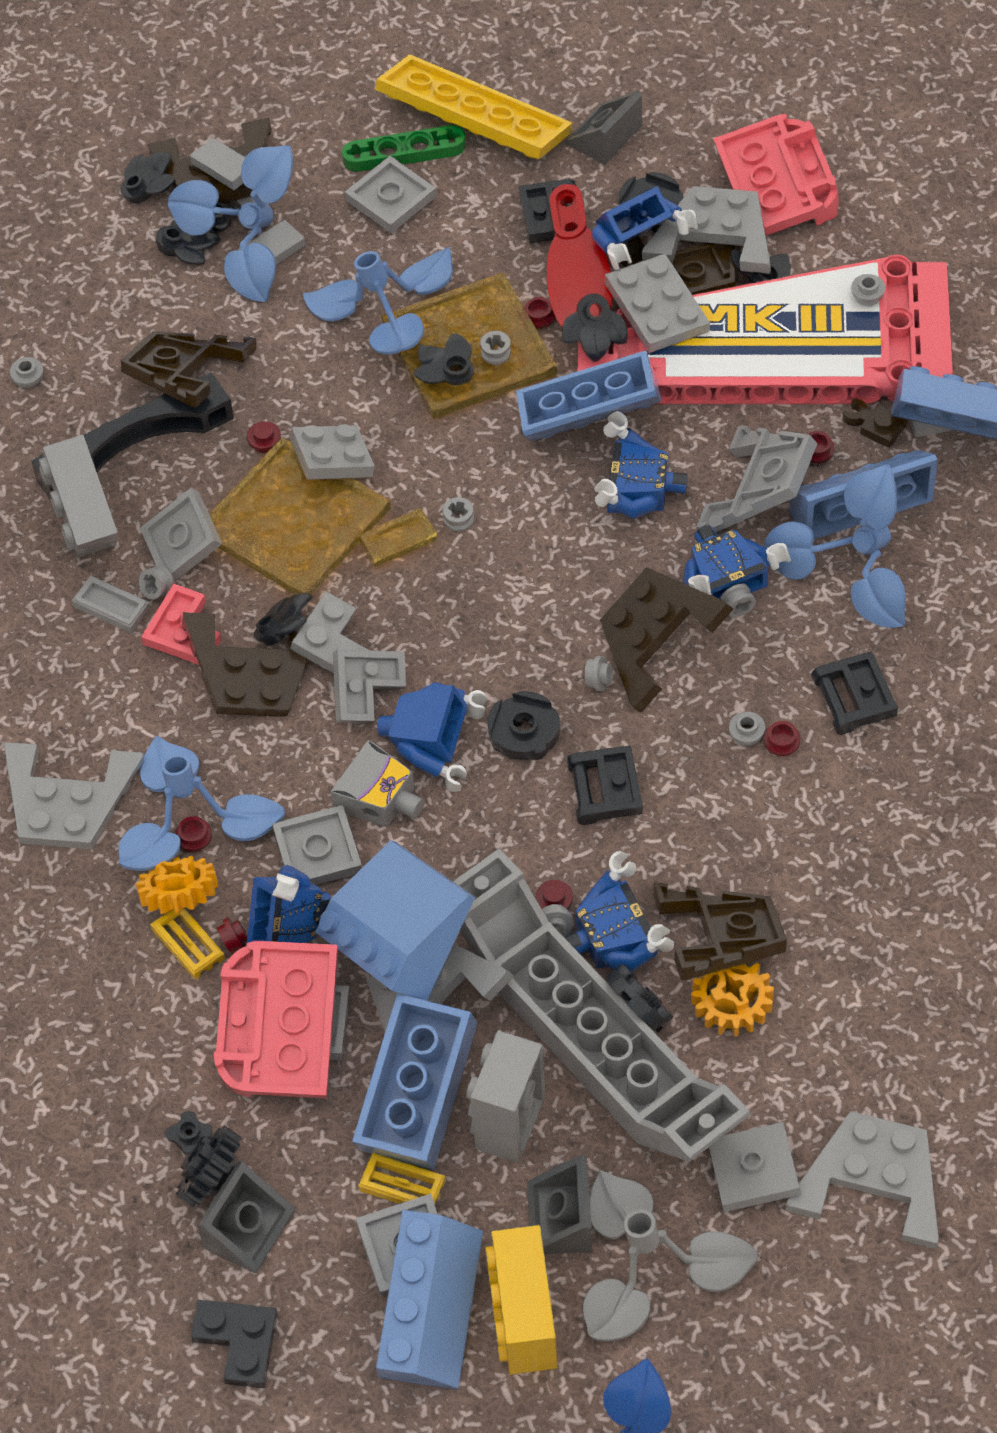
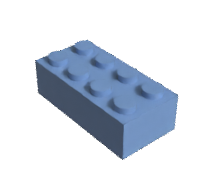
M397 993L352 1140L360 1151L370 1154L376 1153L430 1170L435 1169L478 1024L471 1012Z

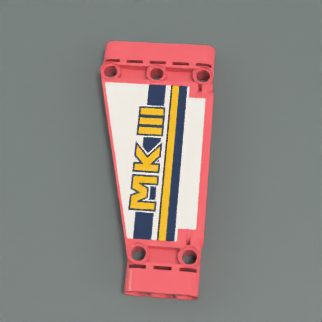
M890 255L885 258L695 294L692 296L709 320L710 331L651 353L647 351L621 309L616 313L622 316L626 324L628 337L625 344L611 342L607 353L599 361L592 362L585 354L580 341H578V371L646 350L659 387L662 402L658 404H852L854 398L860 399L866 404H872L881 397H887L894 402L899 376L903 369L909 370L910 367L916 366L928 369L930 375L934 376L953 375L947 263L911 262L902 255ZM863 274H873L883 280L885 293L878 303L872 306H864L855 300L851 293V285L856 277Z

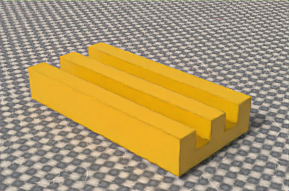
M181 908L180 913L177 914L174 910L167 912L150 924L152 931L195 980L201 976V972L204 970L209 971L212 969L214 963L217 961L220 963L225 960L222 950L185 908ZM179 916L211 954L205 956L173 919ZM164 925H167L198 960V963L194 964L163 928Z
M372 1153L358 1187L361 1192L397 1204L419 1198L370 1181L374 1180L420 1196L431 1194L435 1205L440 1197L441 1188L444 1187L446 1177ZM378 1166L433 1184L430 1189L417 1185L400 1177L377 1172L375 1168Z

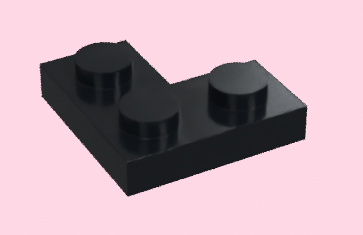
M207 1300L197 1301L191 1333L192 1342L229 1346L223 1378L225 1384L265 1388L278 1315L277 1308Z

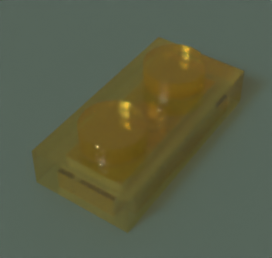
M418 508L359 534L360 544L374 567L437 540L436 530L422 508Z

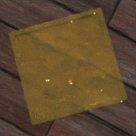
M504 272L392 311L395 319L402 315L413 313L421 319L424 325V334L419 343L408 350H401L398 354L433 419L557 375L556 363ZM387 314L381 315L382 324L390 322ZM501 331L509 336L511 356L508 361L499 365H491L482 359L480 342L486 333ZM453 333L459 334L470 344L472 348L470 361L474 367V375L466 384L458 386L450 385L446 382L428 384L414 376L413 372L422 366L418 356L419 345L445 348L447 340ZM494 345V349H492L491 347L490 349L498 350V345Z
M282 437L209 515L222 542V545L218 547L219 549L293 594H312L391 509L389 499L353 478L307 480L292 442Z

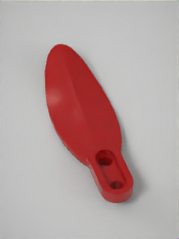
M563 184L556 187L551 192L549 198L555 236L550 245L547 258V287L553 313L561 328L565 319L576 312L579 300L585 295L599 294L603 296L609 303L610 310L613 304V296L605 285V274L611 272L606 254L593 240L592 232L587 224L582 193L577 186L572 184ZM592 304L590 314L596 317L599 309L595 304Z

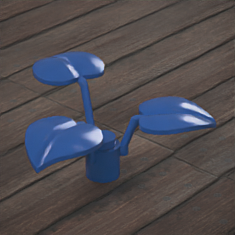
M649 1359L642 1360L630 1370L616 1376L608 1384L603 1394L604 1407L610 1418L617 1424L626 1426L619 1433H660L667 1427L670 1421L671 1403L668 1392L659 1373Z

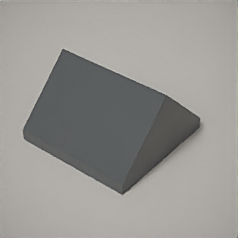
M638 90L601 103L564 142L568 146L605 165L642 127L641 93Z
M581 1154L527 1181L529 1226L540 1225L544 1254L592 1252L587 1156Z
M238 1161L198 1224L203 1248L252 1273H256L294 1212L295 1207L243 1161Z

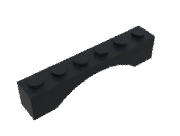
M210 372L200 378H195L210 382V395L197 407H192L164 393L159 398L141 407H136L123 416L103 423L100 427L84 434L96 472L98 473L102 466L116 454L148 438L169 433H206L233 420L234 416L230 397ZM42 453L39 457L31 460L36 481L50 500L52 499L50 492L53 491L52 485H44L39 470V459L43 458Z

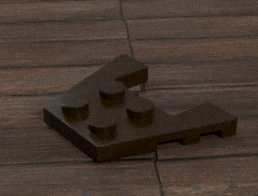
M264 118L241 123L245 145L229 148L246 157L255 149L268 147L266 141L268 135H271L272 132L270 119ZM176 138L148 144L150 155L156 152H168L172 155V160L166 174L171 175L175 179L174 189L188 181L202 180L212 184L219 193L218 203L251 197L253 189L248 188L244 183L233 190L191 164L190 157L180 159Z
M640 237L625 243L632 263L629 264L628 261L620 263L628 267L642 262L644 245ZM706 243L676 251L672 265L692 295L735 287V266L731 259V251L735 250V245Z
M153 331L121 360V372L192 407H197L210 395V382L189 376L199 369L211 356L243 363L255 352L256 338L244 337L243 342H228L226 335H214L210 340H195V334Z
M646 567L600 619L630 705L637 711L642 712L662 690L643 666L690 613L705 629L713 633L734 608L721 599Z
M183 612L182 626L189 636L191 650L194 657H197L202 670L201 676L216 714L288 716L308 662L307 658L290 649L292 641L302 626L288 634V650L224 647L215 645V614Z
M654 883L653 896L659 914L698 912L709 946L675 948L674 961L680 980H689L786 952L787 938L771 896L723 891L721 897L704 895L701 888L687 886L686 892L668 890V884Z

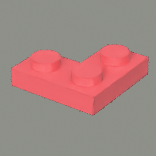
M173 583L141 636L143 645L199 665L197 657H194L191 650V642L187 631L183 629L182 616L183 612L200 613L206 604L205 594ZM215 631V645L219 646L222 641L221 634Z

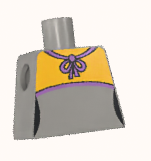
M369 740L331 790L333 807L343 805L347 815L385 827L390 825L398 812L416 819L424 806V799L412 794L414 791V780L411 770Z

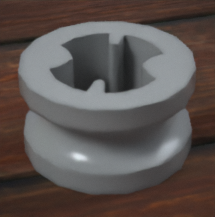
M491 331L483 335L480 342L482 359L491 365H499L508 361L511 356L509 336L501 331ZM494 345H498V350H491L490 347L494 349Z
M461 497L448 500L443 506V520L446 527L457 532L470 528L474 522L472 503ZM457 511H463L464 516L460 514V518H454L452 513L454 512L457 515Z
M161 565L143 570L139 576V586L142 593L152 600L166 596L174 583L170 571Z
M737 584L730 587L720 598L734 608L729 614L731 618H737L749 613L756 604V599L750 594V589L746 584Z

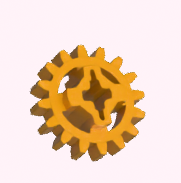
M178 856L173 859V862L162 861L155 866V869L148 870L149 874H140V881L136 882L141 906H147L150 912L159 908L161 914L173 910L177 914L180 913L181 908L185 907L193 910L199 903H207L206 896H214L216 894L215 888L218 887L213 864H207L205 858L195 862L194 856L181 860Z
M747 963L693 979L692 990L694 992H691V1004L696 1005V1018L705 1016L704 1027L708 1029L716 1024L718 1025V1034L722 1035L726 1028H730L733 1035L738 1036L739 1028L741 1027L752 1033L754 1021L762 1025L765 1023L766 1013L772 1012L773 1001L771 999L774 998V987L769 986L770 975L768 973L759 975V963H755L751 967L746 966ZM715 983L716 988L711 989L710 995L707 996L708 990ZM758 995L756 1003L750 1008L749 1002L754 1001V996Z

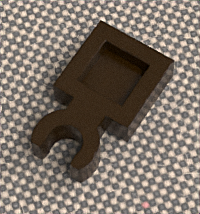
M856 398L852 400L851 408L859 413L852 414L846 410L843 412L842 420L844 423L850 426L861 425V435L888 448H891L907 426V419L891 416L892 410L879 404L873 410H870L864 401Z

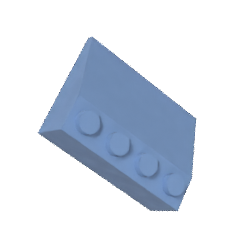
M390 840L330 899L326 910L320 917L316 933L331 945H338L339 951L391 991L427 1001L475 897L406 848Z

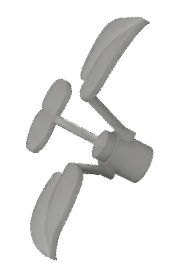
M601 1170L595 1179L590 1194L591 1223L596 1232L607 1239H618L626 1234L630 1246L629 1281L626 1286L617 1279H606L596 1283L587 1292L583 1303V1315L587 1325L588 1336L595 1341H617L636 1333L645 1324L649 1317L651 1303L646 1293L633 1290L636 1285L637 1257L639 1253L648 1254L656 1249L659 1242H663L684 1263L691 1264L689 1273L694 1284L710 1292L725 1291L737 1285L757 1262L758 1252L749 1243L736 1236L723 1232H706L694 1237L691 1241L690 1252L692 1256L685 1254L667 1237L665 1230H658L652 1214L654 1203L650 1192L643 1185L635 1181L616 1177Z

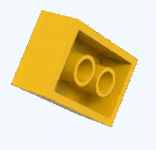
M540 1225L492 1231L493 1246L485 1248L500 1362L508 1361L509 1375L557 1369L556 1337Z

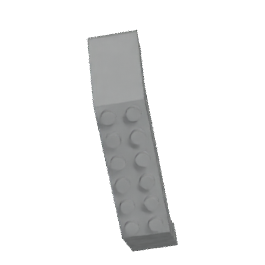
M500 848L453 881L475 897L460 929L472 953L506 969L514 976L498 994L637 1144L690 1162L750 1116V1110L725 1084L717 1086L697 1078L554 928L525 882L522 871Z

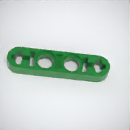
M447 125L348 142L342 148L343 165L350 171L361 172L373 170L389 156L403 165L460 155L466 148L465 132L458 126ZM448 139H453L454 143H449ZM416 143H425L428 145V147L423 150H415L412 148V146ZM385 148H393L396 150V152L392 155H383L380 153V151ZM370 151H374V156H371ZM359 154L360 158H354L353 155Z

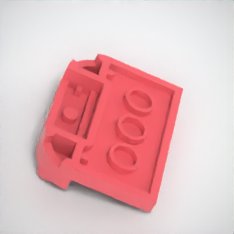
M781 114L713 138L732 189L757 191L765 236L814 219L816 226L837 216L839 193L835 176L831 173L816 137L815 129L809 120L805 123L796 119H788L787 114Z
M254 941L247 943V946L235 952L227 963L224 962L220 975L222 986L214 1062L227 1088L239 1095L251 1098L252 1095L308 1098L328 1097L338 945Z

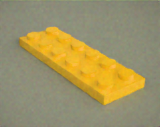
M410 54L376 79L375 90L386 94L389 98L410 104L419 111H426L440 117L445 122L457 124L468 129L473 134L485 136L496 141L499 145L511 147L530 158L541 159L571 134L572 122Z

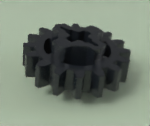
M223 1125L221 1129L218 1128L213 1136L210 1135L208 1138L203 1136L180 1167L183 1169L181 1173L183 1179L177 1186L178 1191L176 1195L178 1198L194 1207L196 1204L199 1205L204 1197L207 1198L209 1194L215 1196L219 1192L221 1186L225 1183L236 1165L234 1163L236 1159L234 1153L241 1144L239 1142L242 1139L237 1133Z

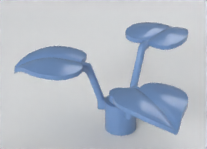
M288 145L261 147L251 151L245 157L241 168V177L245 186L253 189L251 197L255 202L245 203L240 209L216 207L219 199L217 189L212 184L202 180H192L179 185L168 198V207L176 224L182 231L190 235H203L210 231L215 224V213L239 216L240 223L244 227L252 229L241 241V250H234L227 254L224 271L229 284L239 294L259 302H265L269 299V292L276 273V262L273 253L265 245L251 243L247 246V244L256 234H261L262 228H266L272 223L273 211L268 204L279 201L288 189L293 168L292 148Z
M447 247L407 268L400 277L389 268L387 262L381 261L377 252L368 251L359 255L354 261V266L357 270V274H355L356 281L342 280L320 290L303 293L305 303L313 315L324 321H338L355 312L356 302L363 299V286L371 292H377L390 322L377 326L372 331L369 342L372 349L377 353L396 354L401 350H408L419 343L424 334V325L421 319L413 313H408L395 319L383 291L387 285L388 276L406 292H410L413 289L420 295L436 292L446 286L452 278L451 251Z
M885 464L855 475L848 481L845 487L844 500L848 512L853 517L862 518L860 522L862 527L858 528L853 536L820 545H813V532L811 528L801 522L791 521L783 523L770 531L765 539L764 547L768 548L777 543H784L787 546L791 561L779 562V568L776 570L785 577L794 580L805 578L814 570L816 558L813 552L853 544L860 553L870 554L871 556L862 570L864 579L856 581L851 587L853 605L857 612L867 621L882 627L897 628L906 624V593L900 577L890 569L881 567L870 572L876 559L881 556L880 549L890 543L891 532L888 526L893 521L897 509L895 479L890 465Z
M155 736L144 755L140 777L147 789L153 792H165L164 825L160 828L154 823H143L130 828L120 840L118 862L119 865L126 869L148 871L155 869V866L162 861H172L178 854L181 846L180 837L169 832L171 829L173 797L186 798L192 794L194 788L199 790L219 817L224 818L222 822L223 832L234 840L251 841L262 837L273 828V823L280 822L286 812L275 801L249 794L231 798L227 802L226 810L221 809L203 786L201 778L196 776L200 768L199 759L196 754L187 748L171 744Z

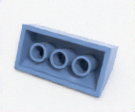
M646 350L516 390L522 431L524 436L531 442L541 438H549L554 434L574 428H582L587 424L606 419L615 411L626 413L662 402L657 379Z
M912 366L909 370L903 369L899 376L891 416L997 440V386L987 382H977L976 385L965 383L962 377L952 374H944L943 377L930 375L928 369Z
M916 450L907 454H898L891 459L876 464L864 465L860 469L845 474H836L827 480L811 485H802L797 496L790 499L789 512L795 522H801L811 528L813 540L860 525L862 518L853 517L846 508L844 500L845 487L848 481L855 475L885 464L890 465L895 479L897 492L896 513L933 501L938 459L935 454Z
M402 1210L376 1365L379 1378L459 1389L483 1238L482 1230L443 1215Z

